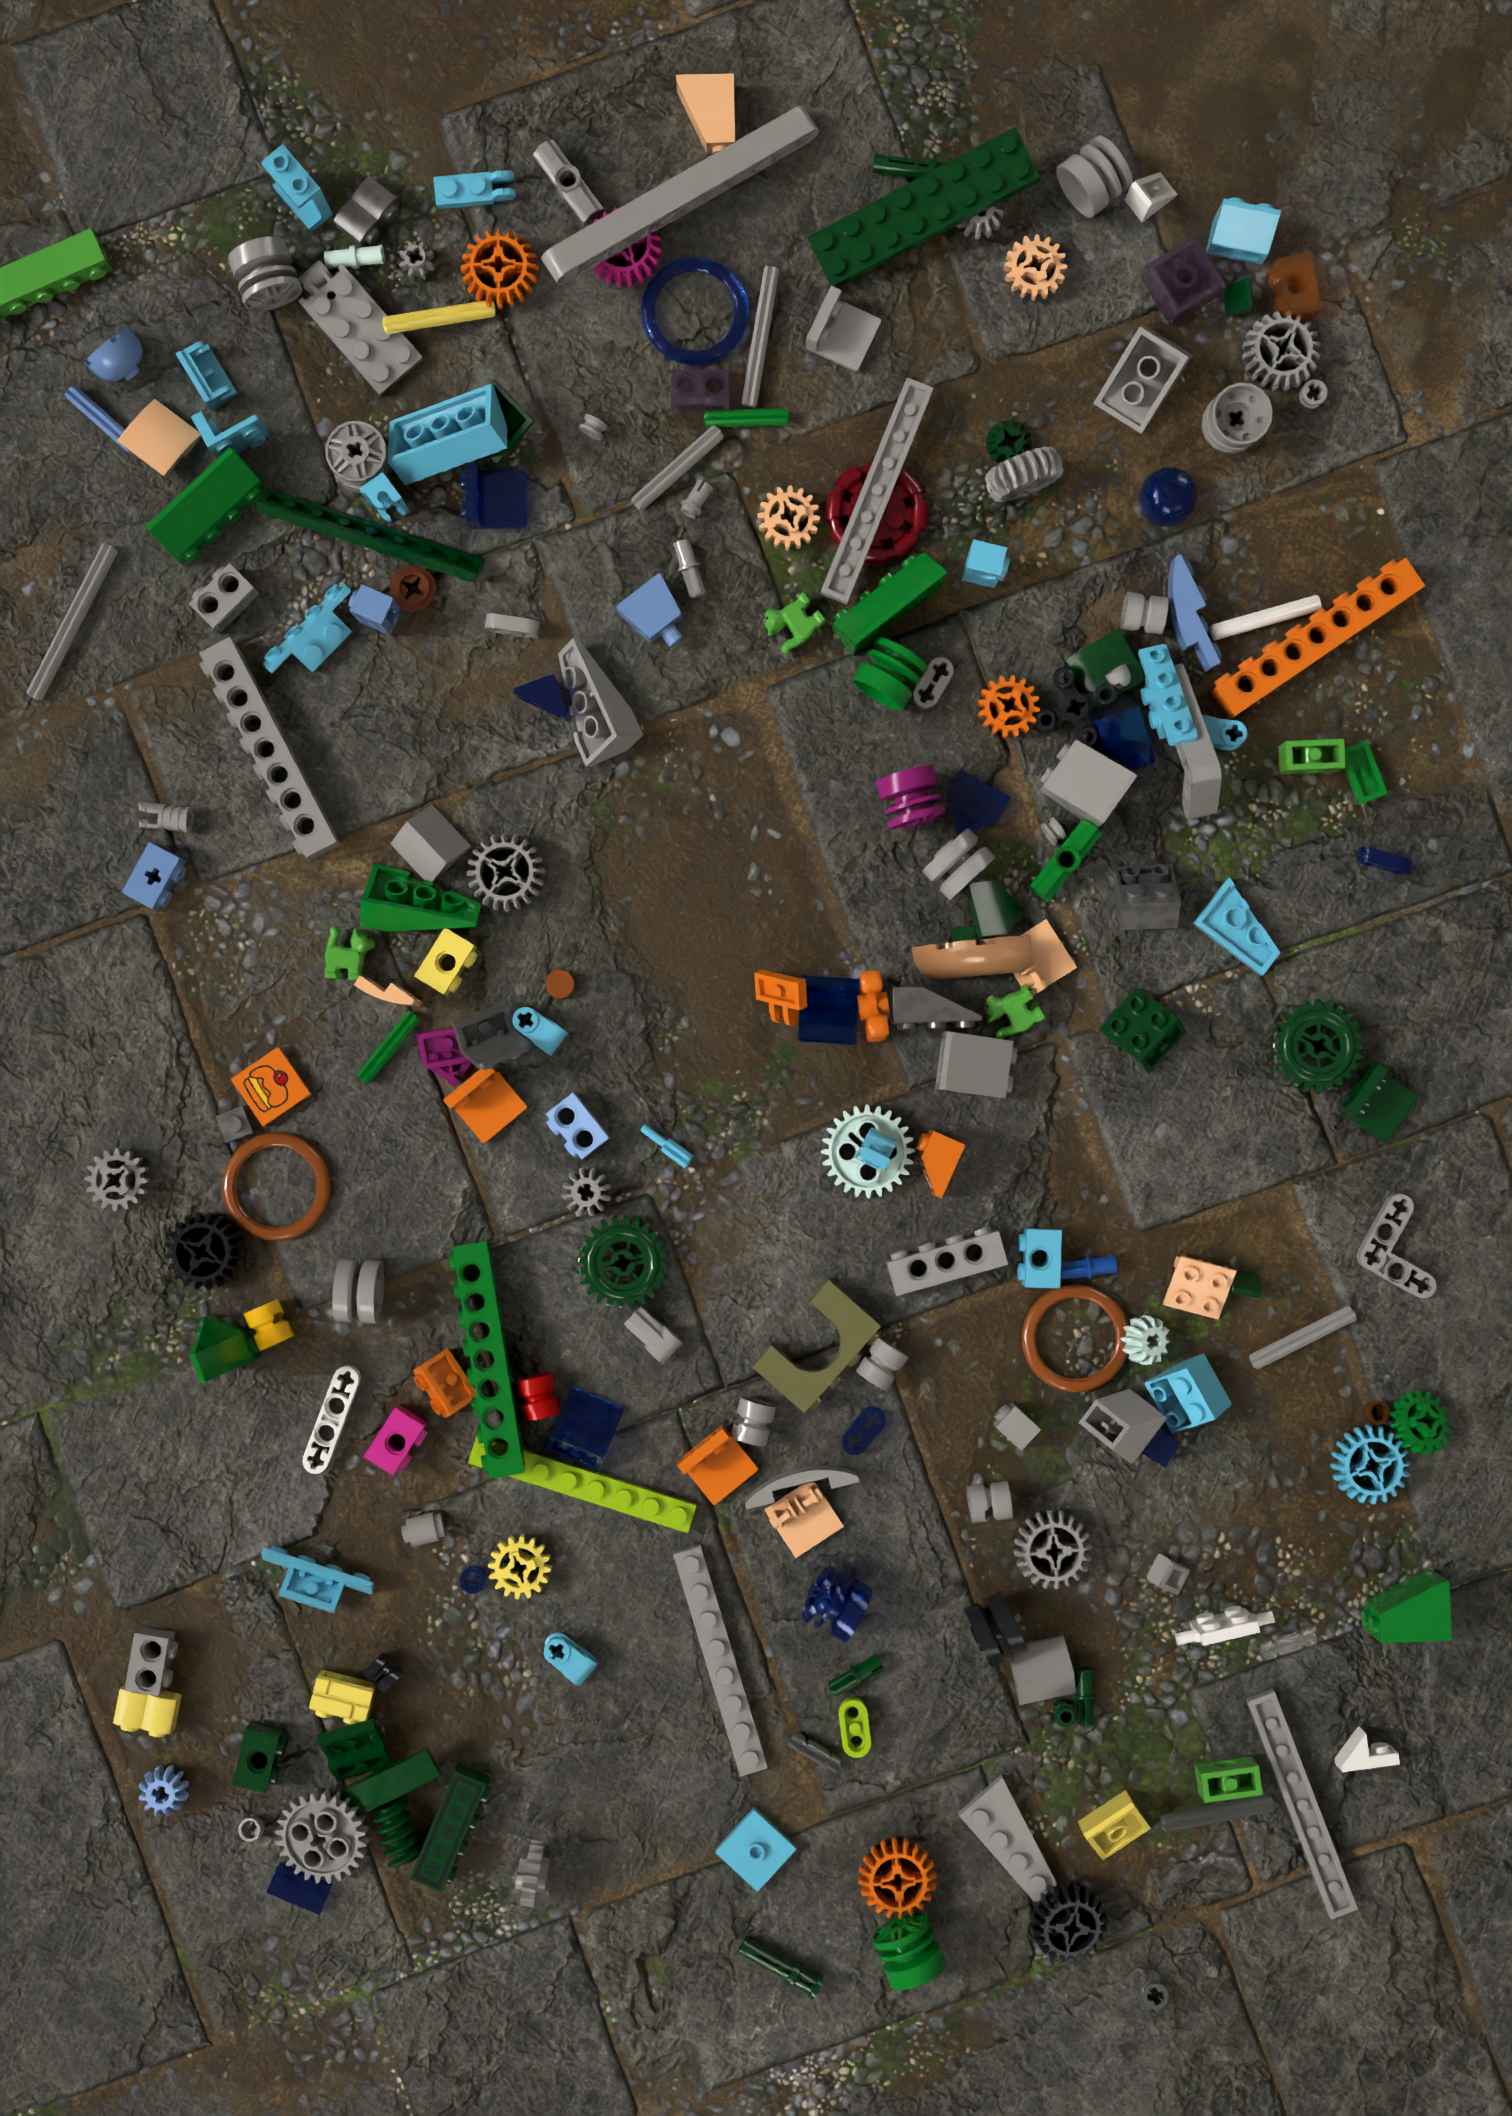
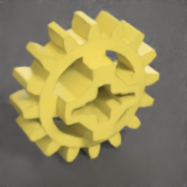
M521 1534L519 1541H516L513 1535L508 1538V1544L503 1541L499 1542L498 1547L501 1551L493 1550L491 1556L496 1561H490L488 1564L489 1568L495 1569L489 1578L498 1580L495 1586L496 1590L502 1586L505 1588L504 1596L507 1597L512 1591L515 1592V1599H519L522 1592L525 1593L527 1598H530L532 1589L538 1593L541 1591L542 1586L539 1582H548L549 1577L544 1573L551 1572L552 1566L545 1564V1562L551 1556L550 1554H542L545 1547L544 1544L538 1547L534 1545L536 1542L535 1537H532L527 1542L525 1541V1534ZM522 1548L529 1550L533 1555L523 1552ZM509 1551L510 1562L501 1566L503 1556ZM517 1561L521 1565L526 1564L523 1572L519 1568L514 1569ZM539 1567L537 1577L531 1582L530 1572ZM510 1578V1579L516 1581V1582L518 1583V1585H517V1584H514V1583H511V1582L508 1581L507 1579Z

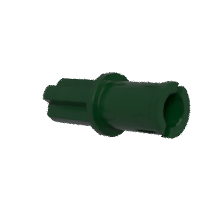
M874 1654L854 1667L850 1665L851 1669L829 1681L828 1687L834 1696H839L858 1684L863 1686L864 1681L883 1672L885 1669L878 1656Z
M1090 1666L1075 1667L1076 1693H1073V1697L1076 1699V1723L1079 1726L1088 1727L1094 1723L1093 1699L1096 1698V1694L1093 1693L1094 1668Z

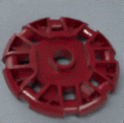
M868 461V464L858 467L855 465L849 468L835 481L836 487L832 493L828 494L825 518L831 527L829 533L838 547L846 530V527H842L840 519L848 517V520H850L863 487L861 478L867 477L873 461ZM901 470L897 479L899 484L896 489H893L885 509V516L881 519L864 563L884 564L886 560L893 558L898 560L904 557L920 542L918 538L921 532L926 530L929 518L928 502L924 501L922 495L924 490L921 484L908 470H905V472ZM845 492L853 495L850 504L842 499ZM912 498L914 506L906 509L903 500ZM903 523L911 526L908 533L900 531ZM890 540L892 547L883 549L881 543Z

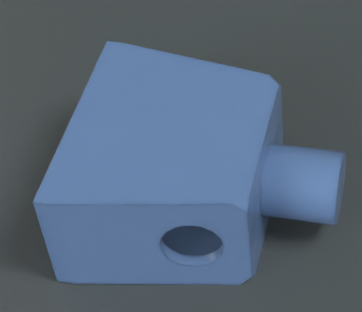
M660 573L616 606L618 614L650 643L661 636L668 646L672 648L683 639L682 634L675 627L682 620L681 611Z

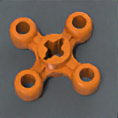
M879 970L863 971L858 979L860 995H857L860 1020L866 1021L865 1033L868 1042L884 1041L889 1035L887 1018L890 1017L887 992H881L883 985Z

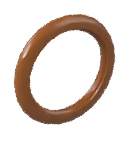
M271 1132L258 1135L246 1141L234 1152L227 1163L223 1175L222 1193L225 1206L231 1218L241 1229L254 1237L267 1241H284L308 1232L319 1222L326 1211L330 1199L331 1179L322 1155L313 1145L292 1134ZM269 1147H285L301 1154L310 1163L317 1182L316 1196L309 1211L300 1220L281 1227L267 1226L252 1219L243 1210L237 1195V1178L243 1164L254 1153Z
M1066 1284L1060 1286V1288L1051 1289L1039 1297L1032 1305L1023 1324L1021 1334L1022 1349L1028 1365L1034 1374L1045 1384L1060 1391L1071 1393L1088 1392L1102 1387L1122 1369L1128 1354L1122 1351L1126 1342H1123L1120 1338L1126 1337V1331L1123 1327L1129 1326L1119 1304L1106 1292L1094 1286ZM1081 1298L1098 1304L1107 1312L1116 1331V1344L1110 1361L1103 1369L1085 1378L1073 1379L1053 1372L1041 1359L1036 1346V1332L1042 1316L1051 1306L1065 1299Z

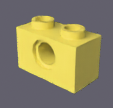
M443 929L414 977L443 995L448 996L449 992L455 993L463 980L459 976L465 967L469 969L478 956L475 951L478 947L451 930ZM452 955L456 961L455 967L450 971H445L441 965L444 957Z

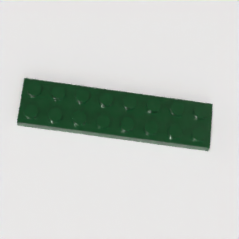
M1014 127L807 238L830 287L839 288L1041 182V178L1017 128Z

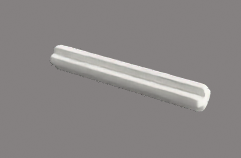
M1318 595L1212 624L1209 627L1212 640L1216 641L1314 613L1322 608L1321 600Z

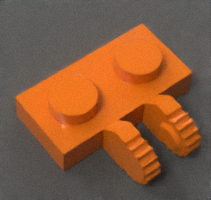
M763 969L755 972L756 1000L769 1003V1013L771 1014L772 1021L779 1023L784 1020L786 1025L795 1026L799 1019V1010L807 1007L806 980Z

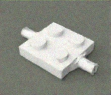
M1241 1606L1226 1608L1224 1610L1225 1613L1222 1614L1203 1613L1196 1616L1197 1620L1189 1621L1191 1630L1175 1633V1638L1178 1646L1190 1642H1200L1205 1646L1260 1633L1259 1626L1275 1623L1272 1611L1255 1615L1251 1614L1246 1608L1242 1609Z

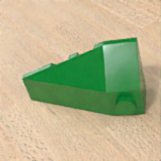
M374 864L361 899L360 926L387 932L476 927L482 904L454 891L443 892L436 889L431 881L425 880L420 882L411 878V873L406 870Z
M213 1314L199 1320L201 1328L196 1330V1335L199 1339L193 1342L189 1357L200 1384L259 1358V1349L253 1338L254 1335L251 1336L249 1330Z

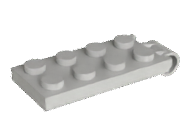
M318 260L298 277L301 286L310 295L306 300L302 297L299 303L381 397L423 360V357L401 332L385 333L382 320L387 315L342 263L338 266L339 271L332 276L323 263ZM330 294L336 295L335 298L332 300L329 299L328 296Z

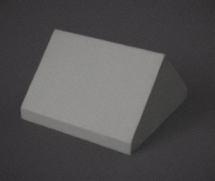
M433 805L407 820L390 843L424 880L433 883L472 847Z
M1063 1635L1025 1643L1029 1651L1017 1657L1013 1656L1008 1649L1019 1705L1076 1693L1074 1670Z

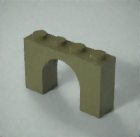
M829 1278L813 1294L809 1301L829 1318L839 1330L840 1347L833 1360L819 1368H804L795 1364L774 1344L770 1343L752 1363L753 1369L803 1413L808 1409L813 1411L824 1399L821 1394L826 1388L829 1387L832 1390L843 1377L840 1374L847 1365L850 1368L854 1366L862 1356L859 1351L867 1343L871 1346L881 1334L878 1331L881 1327L880 1323Z

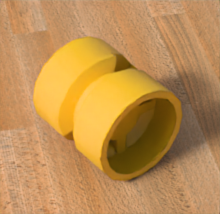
M279 1299L243 1314L249 1329L256 1331L253 1338L259 1351L295 1336L289 1321L282 1319L285 1312Z

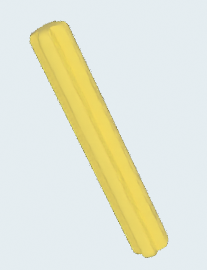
M486 300L385 316L383 317L382 324L385 333L392 334L491 318L495 316L496 308L493 301L491 307L486 305Z

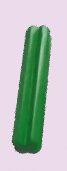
M787 408L707 410L704 414V421L707 428L713 425L717 427L784 426L789 423V411Z
M412 1011L405 1013L357 1072L359 1079L365 1083H371L420 1022L418 1015Z

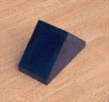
M554 674L514 689L513 694L516 698L568 722L570 715Z

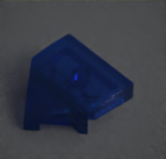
M960 770L946 795L957 836L967 828L973 831L997 823L1011 796Z

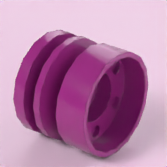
M933 765L903 770L875 782L880 801L894 800L895 805L884 810V816L898 815L897 818L887 822L888 830H907L923 826L947 813L945 805L931 806V804L943 799L942 794L928 795L927 790L938 785Z

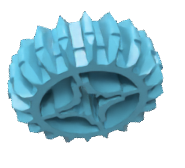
M1365 1425L1364 1432H1362L1359 1427H1355L1353 1430L1354 1437L1346 1432L1344 1433V1438L1347 1442L1345 1444L1341 1441L1336 1442L1341 1451L1340 1453L1333 1451L1331 1454L1334 1458L1338 1459V1462L1331 1463L1330 1467L1339 1470L1334 1473L1333 1479L1341 1481L1338 1485L1339 1489L1342 1491L1347 1490V1496L1351 1499L1357 1496V1501L1360 1503H1364L1368 1498L1371 1504H1376L1377 1497L1381 1501L1387 1502L1388 1492L1394 1497L1397 1496V1491L1394 1489L1396 1485L1401 1488L1405 1487L1404 1482L1400 1481L1401 1477L1410 1476V1473L1403 1470V1467L1410 1466L1411 1462L1407 1459H1402L1409 1452L1405 1448H1400L1403 1441L1401 1439H1394V1433L1390 1430L1384 1433V1428L1377 1426L1373 1431L1372 1426ZM1367 1443H1382L1389 1452L1374 1454ZM1357 1449L1358 1458L1350 1464L1351 1457ZM1370 1458L1375 1461V1465L1372 1464L1374 1467L1371 1470L1366 1468L1367 1461ZM1391 1465L1388 1475L1383 1479L1384 1469ZM1355 1475L1360 1477L1367 1475L1374 1486L1365 1487L1357 1485L1352 1477Z

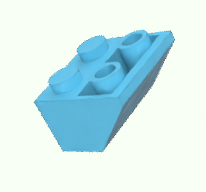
M1241 198L1223 199L1212 221L1206 254L1262 265L1268 256L1281 210L1274 209L1272 205L1265 203L1257 205L1245 203Z
M1205 1354L1181 1361L1144 1383L1159 1411L1167 1417L1165 1422L1171 1433L1216 1420L1232 1405Z

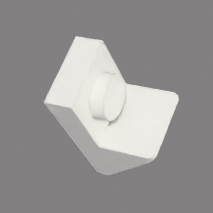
M1361 1727L1356 1728L1334 1758L1336 1766L1342 1772L1400 1765L1399 1753L1388 1743H1373L1371 1748H1368L1367 1735Z

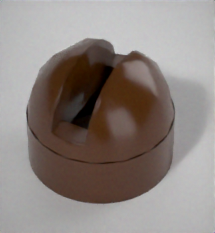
M1370 1401L1365 1405L1363 1413L1366 1420L1370 1423L1383 1424L1388 1420L1390 1410L1387 1404L1382 1401Z

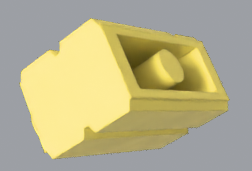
M322 1669L316 1678L309 1709L315 1710V1714L322 1718H332V1715L344 1718L343 1722L349 1725L366 1721L370 1716L377 1683Z

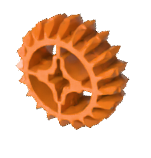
M499 228L496 231V236H492L491 232L486 230L485 239L482 240L480 236L476 235V246L468 243L467 248L471 254L466 253L462 256L463 261L466 263L461 265V272L466 274L462 280L465 285H469L467 288L469 294H476L477 302L486 299V305L491 307L492 301L497 302V306L501 310L504 307V302H508L509 306L513 308V300L517 298L520 302H524L523 292L531 294L533 291L529 284H537L538 280L534 275L539 272L538 265L534 264L537 261V256L535 253H531L532 246L530 243L524 244L523 236L519 235L514 239V234L511 230L503 236L502 230ZM504 250L516 254L522 262L506 258ZM493 252L489 259L482 260L487 254ZM499 266H504L502 267L501 272H496L498 271ZM477 276H484L494 280L496 288L485 285ZM518 278L513 284L506 287L509 280Z
M893 1836L891 1839L892 1845L887 1846L886 1841L882 1839L880 1841L881 1849L879 1850L877 1847L872 1846L870 1850L873 1856L865 1854L863 1861L866 1865L859 1866V1872L862 1876L858 1877V1883L863 1886L861 1895L868 1896L867 1905L869 1907L876 1904L875 1910L878 1914L886 1909V1916L889 1919L892 1917L893 1912H897L898 1918L902 1919L904 1916L903 1911L907 1910L909 1915L913 1917L915 1914L913 1907L916 1906L918 1909L923 1910L924 1903L922 1900L931 1901L932 1896L929 1891H935L936 1885L932 1881L937 1878L936 1871L931 1870L934 1867V1862L932 1859H927L928 1852L926 1850L919 1851V1844L917 1842L909 1847L907 1838H904L902 1843L898 1844L896 1837ZM900 1858L913 1862L919 1870L903 1866ZM891 1859L888 1868L879 1870V1873H876L882 1863ZM896 1874H900V1881L898 1882L894 1881ZM919 1882L913 1892L904 1896V1892L908 1887L915 1886ZM876 1886L892 1890L894 1897L883 1894Z

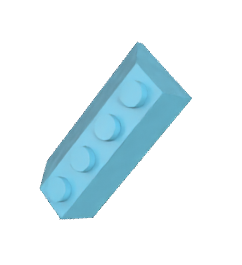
M489 384L390 421L387 462L404 485L421 481L429 476L446 472L451 468L507 449V425L494 386Z

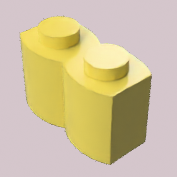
M125 1685L120 1688L114 1724L120 1725L122 1730L129 1732L143 1729L149 1731L148 1734L153 1737H165L166 1734H171L175 1730L181 1694L165 1690L160 1696L124 1691Z

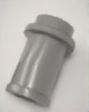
M700 479L696 481L687 499L681 501L682 507L680 510L686 516L693 519L697 515H701V508L713 491L711 485L707 482L702 485L703 480Z

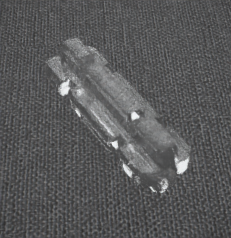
M1313 1628L1301 1630L1300 1634L1295 1632L1276 1638L1273 1643L1271 1640L1264 1642L1260 1645V1650L1264 1659L1269 1660L1276 1658L1277 1654L1282 1656L1303 1649L1302 1646L1304 1645L1306 1647L1315 1645L1317 1643V1636Z

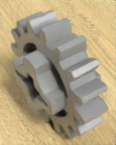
M115 1148L113 1155L111 1150H105L104 1158L101 1156L94 1157L97 1165L87 1166L92 1175L84 1177V1180L91 1182L92 1186L88 1187L86 1191L95 1192L96 1195L92 1199L93 1202L103 1201L101 1208L107 1209L112 1204L113 1211H120L122 1204L125 1210L132 1208L131 1201L135 1204L140 1203L141 1199L138 1195L148 1193L143 1184L151 1182V1179L144 1177L143 1173H146L149 1168L140 1167L143 1161L142 1157L132 1159L134 1151H127L123 1155L122 1148ZM120 1160L126 1164L119 1168L112 1164L111 1161ZM100 1174L102 1175V1184H100ZM122 1174L121 1178L119 1179V1182L121 1184L114 1185V1182L116 1181V1177L114 1175ZM134 1174H135V1186L133 1185V1175H134ZM114 1192H118L121 1196L123 1195L124 1198L115 1199L110 1197L109 1195L113 1194Z
M532 1839L528 1854L521 1853L515 1888L522 1890L520 1896V1905L534 1907L537 1892L544 1893L550 1858L543 1857L546 1843L544 1841Z

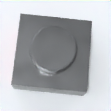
M245 1106L215 1116L225 1143L255 1133Z

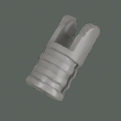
M139 802V811L158 814V819L143 818L139 820V827L183 831L184 833L191 832L194 821L192 807L184 808L182 806L176 807L174 805L168 806L167 804Z

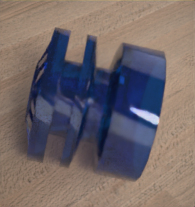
M828 1564L814 1580L807 1593L801 1620L809 1623L817 1613L814 1627L818 1629L829 1619L828 1634L846 1643L857 1629L867 1609L873 1588L858 1579H854L847 1588L843 1587L846 1573L843 1571L839 1572L834 1581H832L836 1569Z

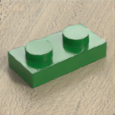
M1366 740L1345 748L1346 768L1344 770L1357 804L1360 805L1388 794L1368 741Z

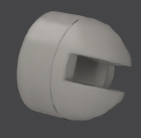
M1123 664L1107 673L1105 677L1111 685L1120 689L1129 684L1131 674L1126 664Z
M255 1816L242 1820L239 1825L240 1837L247 1842L259 1839L264 1833V1822ZM256 1824L257 1827H256V1829H255V1831H254V1833H253V1835H252V1834H250V1832L252 1831L254 1825Z

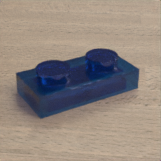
M279 1862L266 1893L320 1915L333 1884H328L324 1880L316 1883L315 1877L312 1875L308 1880H305V1872L300 1871L298 1874H294L295 1868Z

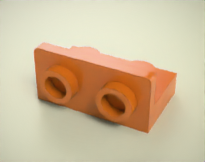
M448 1348L413 1370L416 1375L414 1380L417 1386L422 1391L426 1390L432 1399L430 1401L431 1407L438 1415H442L444 1418L451 1416L470 1403L472 1397H476L475 1388L469 1385L467 1376Z

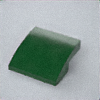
M1119 628L1065 660L1067 666L1075 672L1076 682L1085 695L1093 693L1099 685L1109 683L1105 675L1123 664H1126L1131 679L1127 686H1123L1120 689L1116 688L1118 696L1145 681V674ZM1105 689L1101 692L1103 700L1111 698L1110 690Z
M374 1719L317 1735L318 1746L326 1755L328 1769L337 1781L378 1770L393 1763L385 1739Z

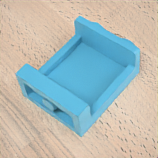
M283 144L261 162L264 169L276 182L272 185L275 191L311 233L333 215L320 187Z

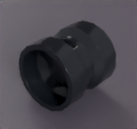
M382 1652L362 1674L368 1680H374L377 1683V1689L384 1694L399 1679L403 1671L398 1666H393L389 1662V1657Z

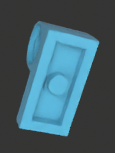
M871 1127L855 1159L878 1171H883L891 1160L889 1158L896 1146L897 1140Z

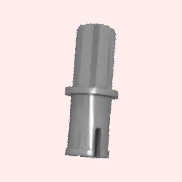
M679 540L673 544L680 565L678 571L683 575L689 597H700L705 594L699 572L700 563L696 562L691 540Z

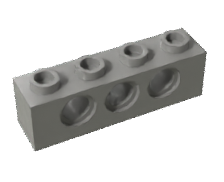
M987 1226L974 1230V1236L963 1238V1234L946 1238V1244L936 1246L935 1242H930L918 1246L919 1251L908 1254L907 1250H902L890 1254L891 1259L885 1261L895 1295L899 1296L1008 1265L999 1231L996 1229L991 1231V1227ZM972 1244H977L981 1248L980 1256L974 1260L968 1259L966 1249ZM950 1252L953 1255V1263L949 1267H941L938 1264L940 1254ZM915 1260L925 1262L926 1269L921 1275H913L910 1271V1266Z

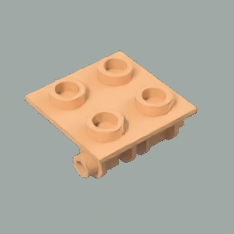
M1047 919L1020 935H1031V954L1025 969L1018 973H1013L1021 987L1027 984L1033 995L1077 968Z
M1185 1255L1176 1256L1174 1260L1175 1271L1163 1305L1219 1319L1237 1271L1227 1266L1215 1265L1211 1262H1204L1201 1259L1196 1260Z
M815 1481L800 1485L764 1509L770 1518L769 1521L772 1526L778 1530L795 1558L844 1527Z

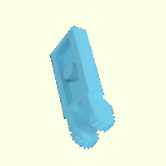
M500 170L493 173L480 172L434 177L437 209L492 205L494 202L512 200L516 198L515 189L499 188L493 191V184L513 182L514 173L511 170Z

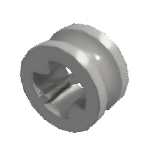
M1316 379L1305 383L1299 392L1300 403L1308 409L1319 407L1327 397L1328 390L1326 385ZM1309 388H1312V391L1318 390L1319 395L1316 397V401H1314V397L1312 399L1307 397L1310 391Z
M585 414V423L580 424L579 429L589 437L601 441L603 438L602 432L607 431L608 426L598 418Z
M1052 817L1049 819L1050 822L1048 824L1043 823L1040 826L1048 841L1053 846H1056L1059 839L1065 840L1067 836L1059 822Z

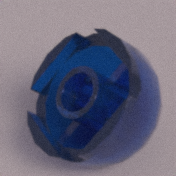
M1163 467L1151 473L1143 482L1138 495L1144 517L1152 524L1161 527H1170V525L1184 522L1194 511L1197 502V486L1193 478L1184 470L1176 467Z

